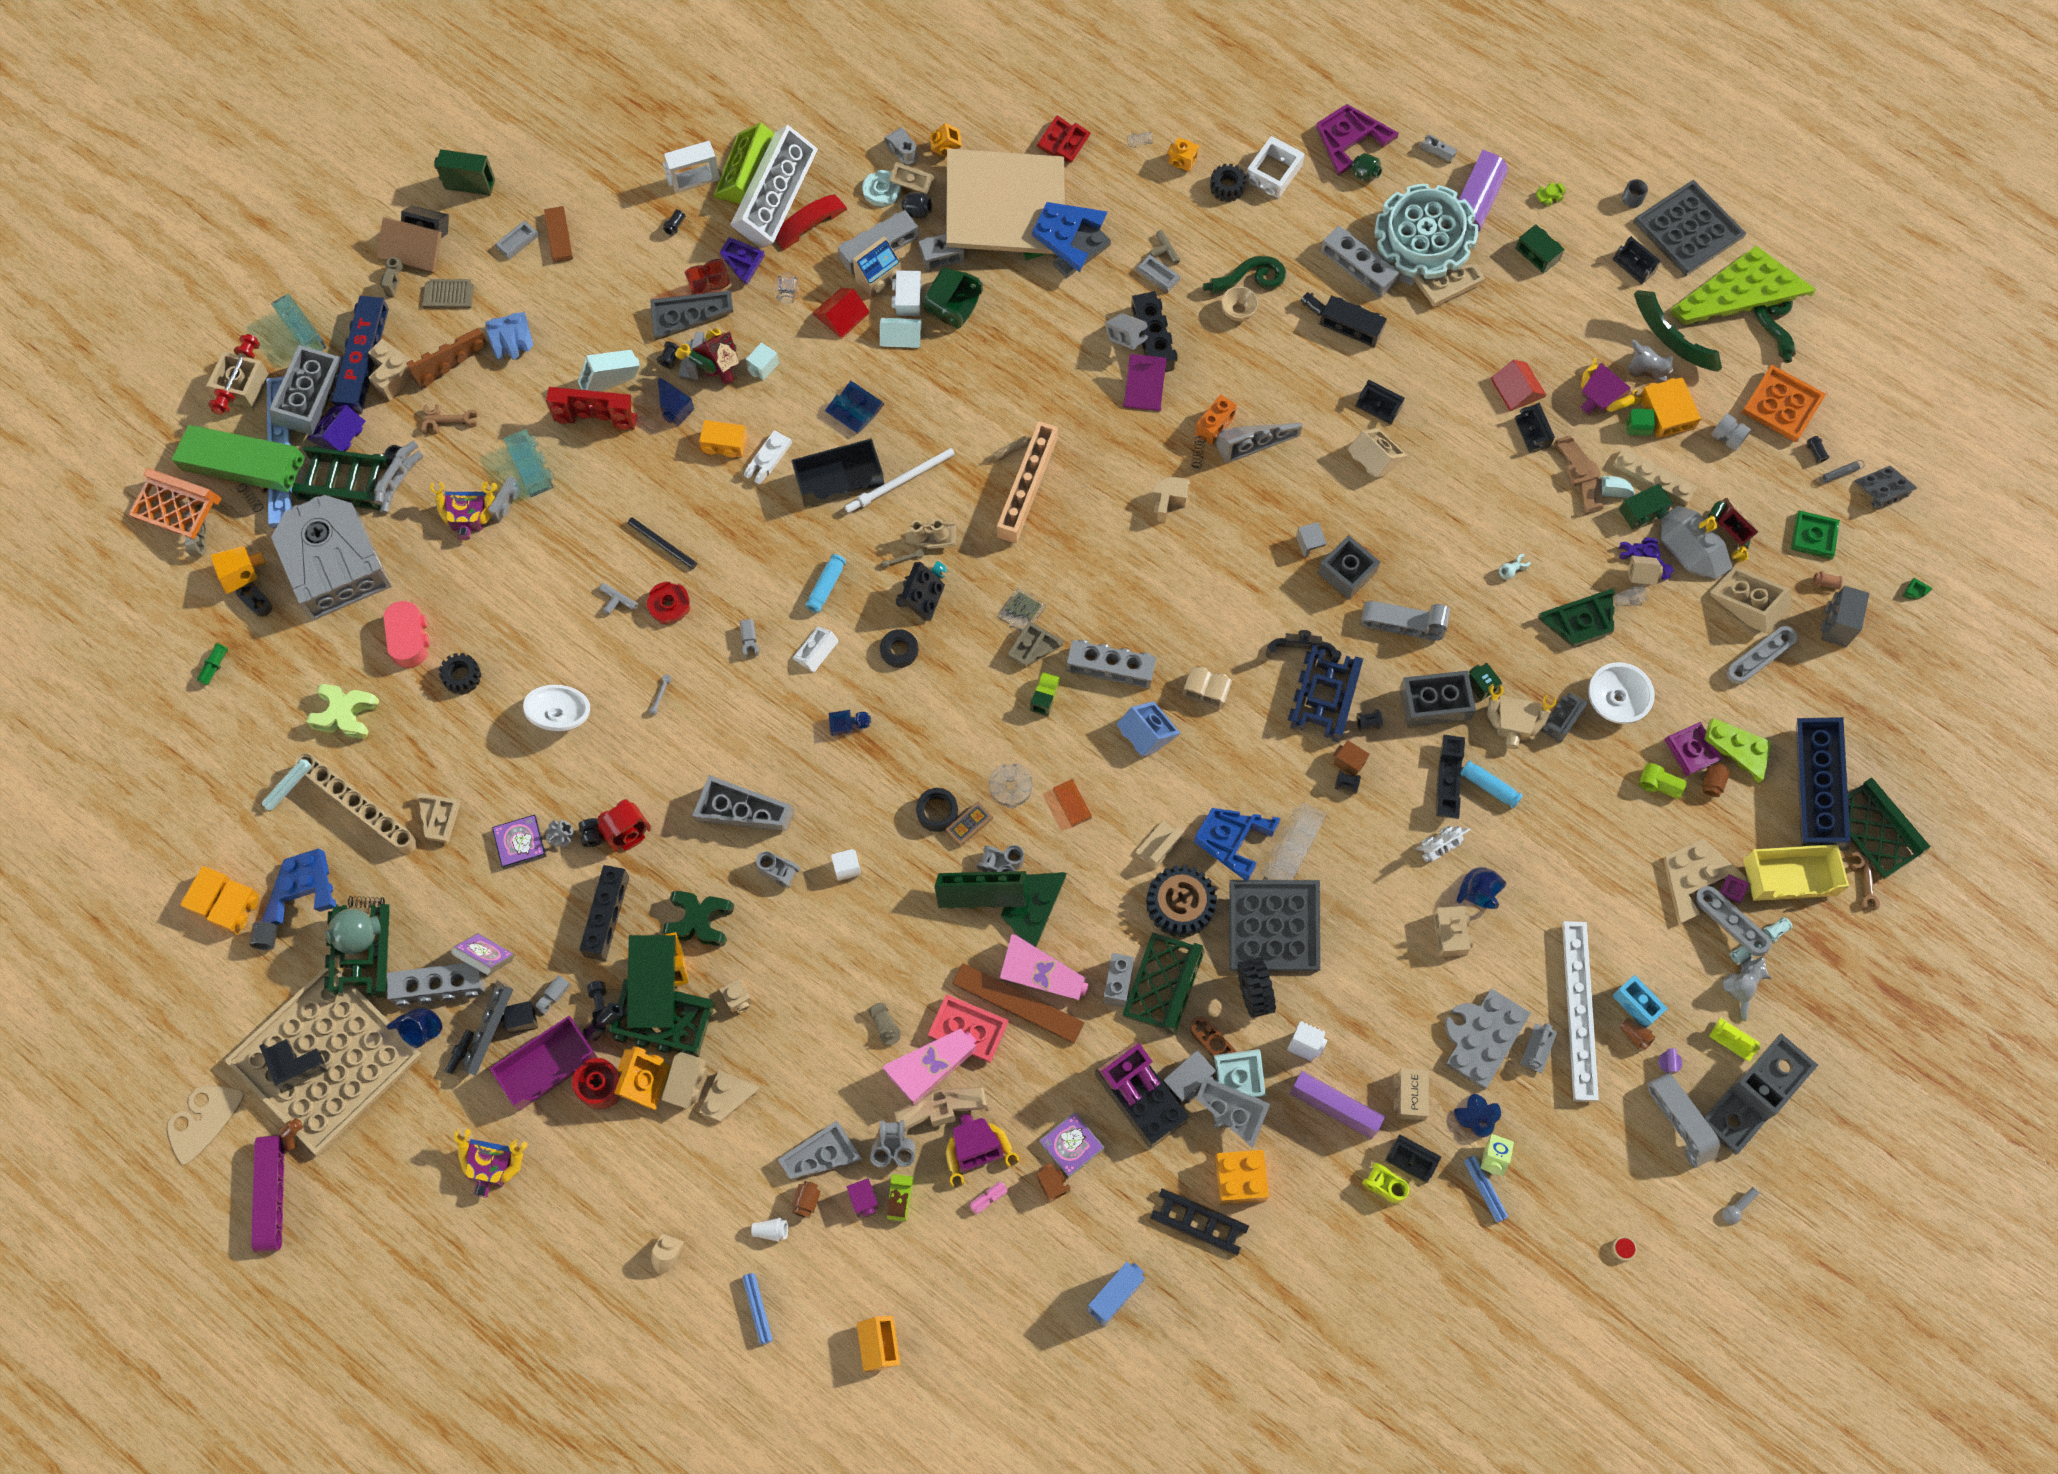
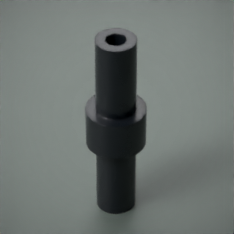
M466 1029L459 1044L455 1045L451 1052L453 1055L444 1070L445 1072L453 1075L460 1060L464 1059L468 1052L466 1048L474 1032Z

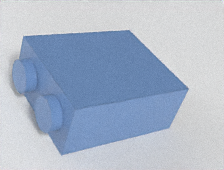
M1126 1262L1090 1302L1087 1311L1105 1327L1143 1284L1145 1279L1142 1275L1144 1273L1143 1270L1135 1263L1130 1265Z

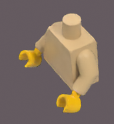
M1491 684L1488 688L1490 694H1492V697L1489 698L1488 718L1496 729V734L1507 738L1506 747L1518 749L1520 740L1527 741L1530 736H1535L1545 726L1551 712L1549 709L1556 704V697L1553 703L1547 704L1545 701L1548 694L1544 695V706L1541 707V703L1503 696L1504 689L1501 685H1499V691L1493 693L1494 685Z

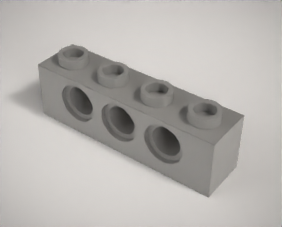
M1337 226L1323 240L1321 252L1378 297L1382 298L1397 283L1400 272L1393 265L1385 262L1379 254L1367 248L1363 242L1354 238L1349 231Z
M1072 640L1066 671L1150 689L1156 657L1149 653H1133L1125 648L1114 649L1105 644L1094 645L1085 640ZM1094 656L1096 659L1089 661L1086 657ZM1114 660L1117 663L1115 665H1109L1107 661ZM1134 664V665H1136L1138 668H1137V669H1130V668H1128V665Z
M467 963L387 973L388 1000L397 1007L409 1006V1003L412 1002L429 1004L432 1003V1000L436 999L452 1001L455 1000V997L460 996L475 998L478 997V994L485 993L484 973ZM464 978L462 985L454 987L456 980ZM441 981L440 986L432 990L433 983ZM413 984H418L417 989L410 993L409 988Z

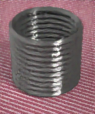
M1639 179L1629 181L1622 195L1624 204L1632 208L1640 206L1648 192L1647 184ZM1630 191L1637 192L1639 195H1634Z
M269 922L253 923L249 945L259 950H272L275 946L278 927Z

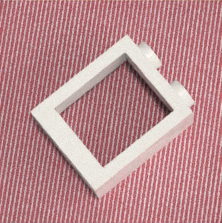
M1271 136L1247 168L1246 181L1252 186H1257L1266 191L1269 195L1280 198L1303 166L1305 153ZM1267 155L1290 166L1280 181L1258 170V167Z
M710 141L664 154L666 162H663L666 179L669 186L673 185L675 193L720 180L716 157ZM705 162L707 163V165L701 166L677 174L675 173V171L680 169H684Z

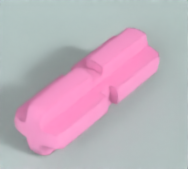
M1001 1181L988 1189L986 1194L983 1193L970 1203L971 1209L975 1214L980 1213L991 1205L990 1202H995L1006 1194L1007 1188Z

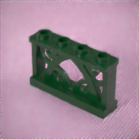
M624 979L618 1004L623 1010V1015L608 1030L610 1035L613 1036V1040L621 1043H626L629 1040L642 1048H648L650 1045L657 1047V1050L663 1053L675 1051L699 1057L709 1020L715 1006L712 999L675 991V1010L677 1007H683L684 1011L680 1014L684 1017L680 1018L676 1013L674 1014V1019L678 1022L674 1025V1028H668L658 1033L652 1028H634L627 1031L621 1026L623 1018L627 1016L625 1008L628 998V980ZM702 1011L703 1015L699 1028H697L691 1022L698 1012ZM686 1027H689L694 1031L695 1039L692 1043L685 1045L680 1042V1038L687 1036L689 1039L688 1033L684 1030ZM643 1029L647 1036L639 1034L640 1031ZM673 1037V1042L666 1040Z

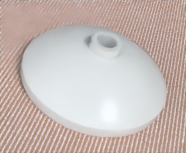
M1621 662L1607 664L1596 671L1589 683L1588 689L1590 702L1596 712L1603 718L1618 724H1630L1644 718L1652 708L1655 697L1654 688L1648 676L1636 666ZM1614 697H1619L1621 701L1615 700Z
M546 685L531 691L526 696L523 711L526 718L539 728L559 732L571 730L582 725L589 717L590 703L583 693L574 688L564 685Z

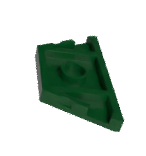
M1612 588L1541 612L1538 615V619L1572 647L1610 635L1614 631L1613 615L1615 606H1613V597L1615 590Z
M1065 872L1027 875L1030 892L1027 906L1018 908L1004 907L1001 918L1007 925L1011 926L1015 934L1036 948L1067 877Z

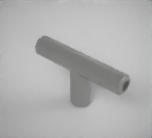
M605 583L600 585L599 590L612 597L604 607V613L610 615L619 602L632 610L636 609L637 602Z

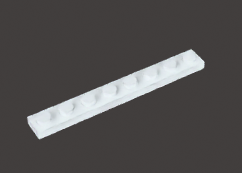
M1564 921L1562 923L1573 1101L1597 1102L1599 1097L1587 922Z

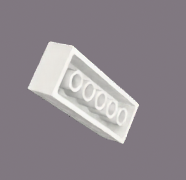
M789 125L775 132L730 226L761 249L774 242L818 150Z

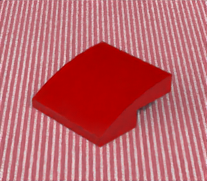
M1056 115L1036 147L1049 155L1063 156L1064 161L1072 163L1091 132L1076 122L1071 125Z

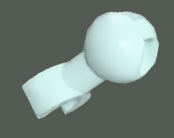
M1520 554L1514 563L1502 564L1499 568V574L1503 579H1511L1515 575V571L1527 570L1531 563L1519 564L1524 557V554Z

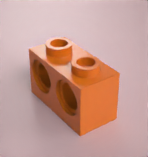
M1220 394L1197 422L1195 435L1204 437L1206 439L1205 442L1212 446L1216 441L1217 434L1226 429L1235 418L1237 404Z

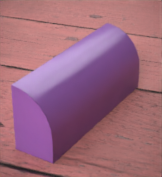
M1483 149L1459 200L1465 199L1474 210L1475 220L1473 224L1478 225L1479 232L1508 172V166L1501 157Z
M1301 1071L1289 1093L1370 1139L1376 1135L1385 1117L1304 1071Z

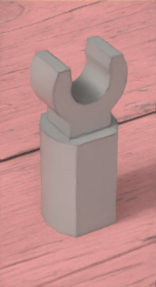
M752 619L741 620L739 625L742 643L744 644L742 648L745 658H748V650L753 649L756 656H759L754 621Z
M558 975L544 991L545 995L536 1003L535 1007L537 1010L545 1015L554 1002L557 1003L571 986L570 983Z

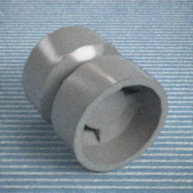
M1727 413L1716 426L1711 436L1720 442L1725 440L1726 446L1736 451L1752 429L1743 423L1737 424V419Z

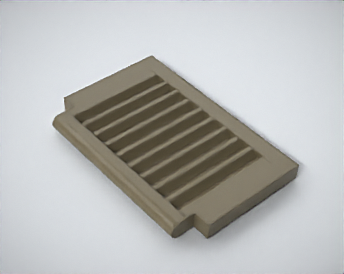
M430 279L429 283H425L423 308H472L474 284H470V279Z

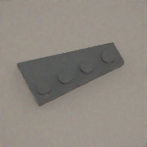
M731 290L650 300L655 340L733 313Z

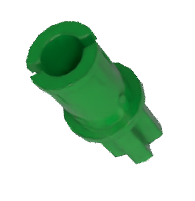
M215 643L208 659L204 660L205 664L197 677L199 683L209 685L216 670L221 668L220 663L228 651L227 647Z

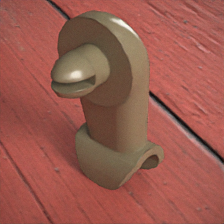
M876 1003L869 1010L870 1016L874 1018L883 1043L893 1045L900 1039V1030L889 1015L886 1004Z

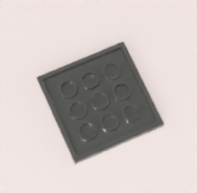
M1694 179L1635 217L1633 221L1685 276L1743 239L1746 235V232Z
M1229 880V970H1237L1238 962L1261 957L1267 966V970L1321 971L1320 880Z

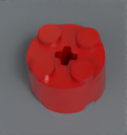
M628 799L620 801L616 807L598 816V829L615 852H619L617 850L619 848H623L626 851L637 846L646 838L644 835L646 830L649 832L651 829L650 824L635 803L629 802Z
M588 1059L574 1072L572 1087L577 1097L587 1107L597 1110L606 1109L617 1104L621 1097L614 1094L621 1074L606 1059ZM599 1080H601L602 1084L596 1088L594 1084H598Z

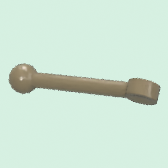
M918 549L915 553L890 561L883 560L881 564L882 567L888 568L891 564L914 557L922 558L924 552Z

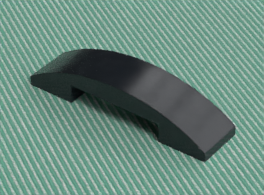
M1443 735L1437 778L1436 816L1459 819L1461 797L1459 796L1465 737Z

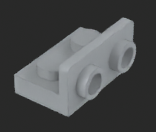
M695 332L694 339L686 342L691 352L693 351L692 348L706 341L704 333ZM689 357L682 359L679 377L699 380L702 368L690 361Z

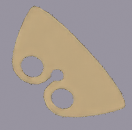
M219 1086L196 1088L191 1093L188 1104L193 1112L202 1115L201 1120L195 1121L194 1116L186 1111L175 1113L170 1118L167 1126L168 1136L173 1151L182 1165L187 1164L202 1152L224 1127L240 1104L243 1097L242 1091ZM199 1093L208 1095L209 1100L204 1107H197L194 1104V1098ZM178 1117H186L188 1119V1127L183 1131H177L174 1128V1122Z

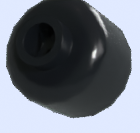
M909 192L905 199L902 200V210H906L911 218H926L928 213L932 211V200L924 192Z

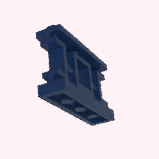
M1313 645L1312 651H1307L1304 664H1308L1306 671L1302 670L1298 682L1302 683L1301 690L1296 689L1293 701L1297 702L1295 709L1291 708L1289 713L1290 729L1297 727L1299 728L1298 730L1303 731L1305 721L1326 727L1324 737H1332L1331 741L1340 743L1364 658L1355 656L1354 659H1350V656H1346L1344 664H1338L1324 660L1325 650H1318L1317 646ZM1317 658L1316 667L1325 669V676L1314 673L1312 681H1309L1308 678L1313 660ZM1347 667H1350L1351 670L1346 689L1341 690L1344 681L1333 679L1334 673L1345 675ZM1316 683L1336 689L1333 703L1312 697ZM1303 696H1307L1305 705L1315 707V713L1303 712L1302 719H1297ZM1337 705H1340L1335 729H1332L1333 720L1323 717L1324 710L1335 713Z

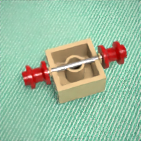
M251 334L240 336L239 341L242 344L234 348L235 354L222 352L206 385L214 398H216L215 400H210L208 405L211 411L217 415L229 413L228 402L253 408L269 373L261 361L254 359L255 355L252 351L253 349H259L260 343Z

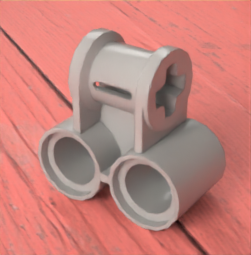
M1018 845L1007 847L1005 852L991 846H984L983 857L976 867L982 872L1016 871L1024 865V851ZM1015 854L1020 859L1018 861H1011L1009 856Z
M880 1120V1139H877L872 1144L871 1162L877 1167H885L890 1163L891 1158H894L897 1165L902 1167L910 1166L914 1162L916 1145L913 1140L905 1138L904 1120H900V1122ZM878 1150H883V1151H885L887 1154H886V1155H879V1154H877L876 1152H877ZM908 1150L910 1154L903 1155L899 1151Z

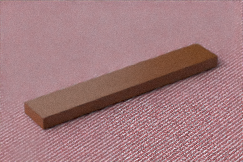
M962 963L952 982L954 986L1075 1044L1084 1026L1083 1021Z

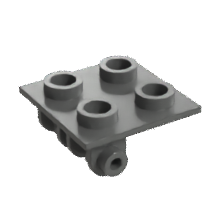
M1892 466L1885 467L1855 480L1859 486L1874 497L1871 505L1873 508L1878 509L1887 504L1897 502L1902 498L1909 497L1912 491L1917 489L1914 484Z

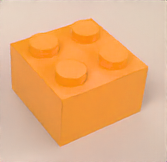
M1264 1150L1216 1154L1215 1167L1219 1205L1267 1201L1269 1192Z

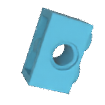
M1636 975L1630 978L1612 995L1640 1025L1646 1028L1668 1009Z

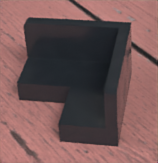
M288 1039L270 1047L264 1043L259 1045L275 1086L284 1092L328 1071L317 1048L296 1058Z

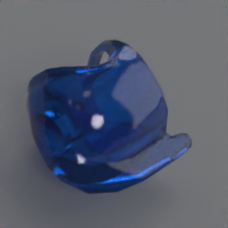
M1486 867L1472 869L1462 881L1457 902L1460 904L1466 899L1483 908L1497 909L1499 902L1495 896L1505 888L1506 881L1492 869Z
M426 1008L413 1009L387 1025L388 1030L397 1029L402 1040L414 1048H420L426 1042L437 1037L443 1028L440 1017L434 1011Z

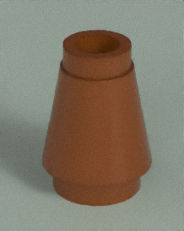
M1627 1018L1620 1026V1029L1623 1030L1638 1049L1641 1048L1645 1051L1656 1038L1652 1034V1030L1630 1018Z

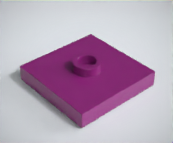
M1701 722L1669 735L1664 739L1686 777L1723 760L1719 751L1704 740L1706 730Z

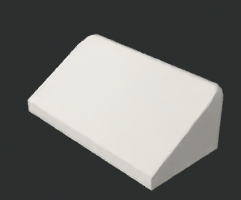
M818 626L794 655L793 660L809 671L815 672L836 646L838 639L832 631Z

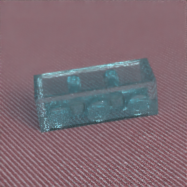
M289 293L271 303L278 317L299 345L318 351L327 348L319 333Z
M527 429L503 438L530 498L554 488L551 483L554 477L550 468L545 469L543 465L546 463L542 451L537 452L535 448L539 445L534 435L529 436Z

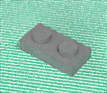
M508 476L488 509L492 519L501 522L502 518L507 516L510 505L520 494V486L515 478Z

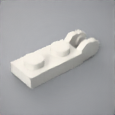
M774 430L746 468L744 476L750 478L758 468L760 471L756 475L754 482L757 484L762 483L789 449L792 440Z

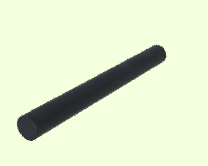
M631 517L628 520V524L689 568L693 570L697 566V562L635 518Z

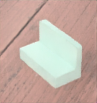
M881 318L880 346L919 348L922 319Z

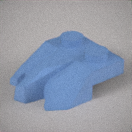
M525 312L513 313L506 317L494 318L485 322L493 354L498 360L503 358L505 354H509L512 360L519 357V350L530 351L532 348L533 340Z

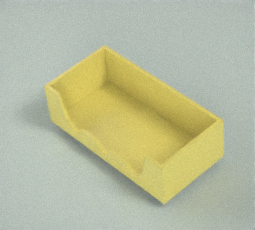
M1838 845L1754 849L1743 859L1753 901L1838 896L1849 887Z

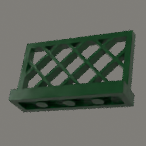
M1872 777L1848 794V801L1851 799V803H1848L1850 808V839L1861 853L1869 859L1883 879H1886L1917 857L1922 856L1931 847ZM1862 792L1867 798V806L1854 804L1855 796ZM1853 808L1866 810L1865 820L1852 819ZM1869 812H1879L1882 816L1881 823L1868 821ZM1851 823L1864 825L1863 835L1854 834L1851 831ZM1868 825L1881 827L1879 838L1867 836ZM1884 828L1893 829L1896 832V841L1883 839ZM1866 840L1879 842L1878 853L1870 852L1866 849ZM1882 843L1895 845L1894 855L1882 854ZM1899 846L1908 847L1913 854L1908 858L1898 856ZM1881 857L1892 859L1893 868L1886 872L1880 865Z
M1152 932L1122 1014L1123 1017L1164 1029L1167 1033L1176 1035L1205 953L1203 945L1197 943L1192 945ZM1158 940L1164 942L1168 949L1156 954L1153 946L1155 941ZM1179 948L1187 949L1186 957L1177 961L1173 951ZM1170 953L1175 962L1163 968L1158 958ZM1156 960L1160 970L1148 975L1145 969L1147 964ZM1177 966L1180 971L1179 977L1169 981L1165 972ZM1163 973L1167 983L1155 988L1151 979ZM1149 981L1153 990L1141 995L1138 990L1139 985ZM1170 987L1173 993L1172 997L1162 1002L1158 992ZM1156 994L1160 1004L1148 1009L1143 999ZM1141 1001L1146 1011L1138 1015L1130 1013L1132 1005ZM1163 1008L1165 1012L1163 1022L1153 1020L1150 1013Z

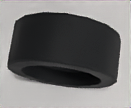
M944 788L928 789L917 800L916 813L918 821L929 831H945L946 828L957 820L958 805L956 798ZM936 798L947 801L950 806L948 817L942 821L929 820L924 812L928 801Z

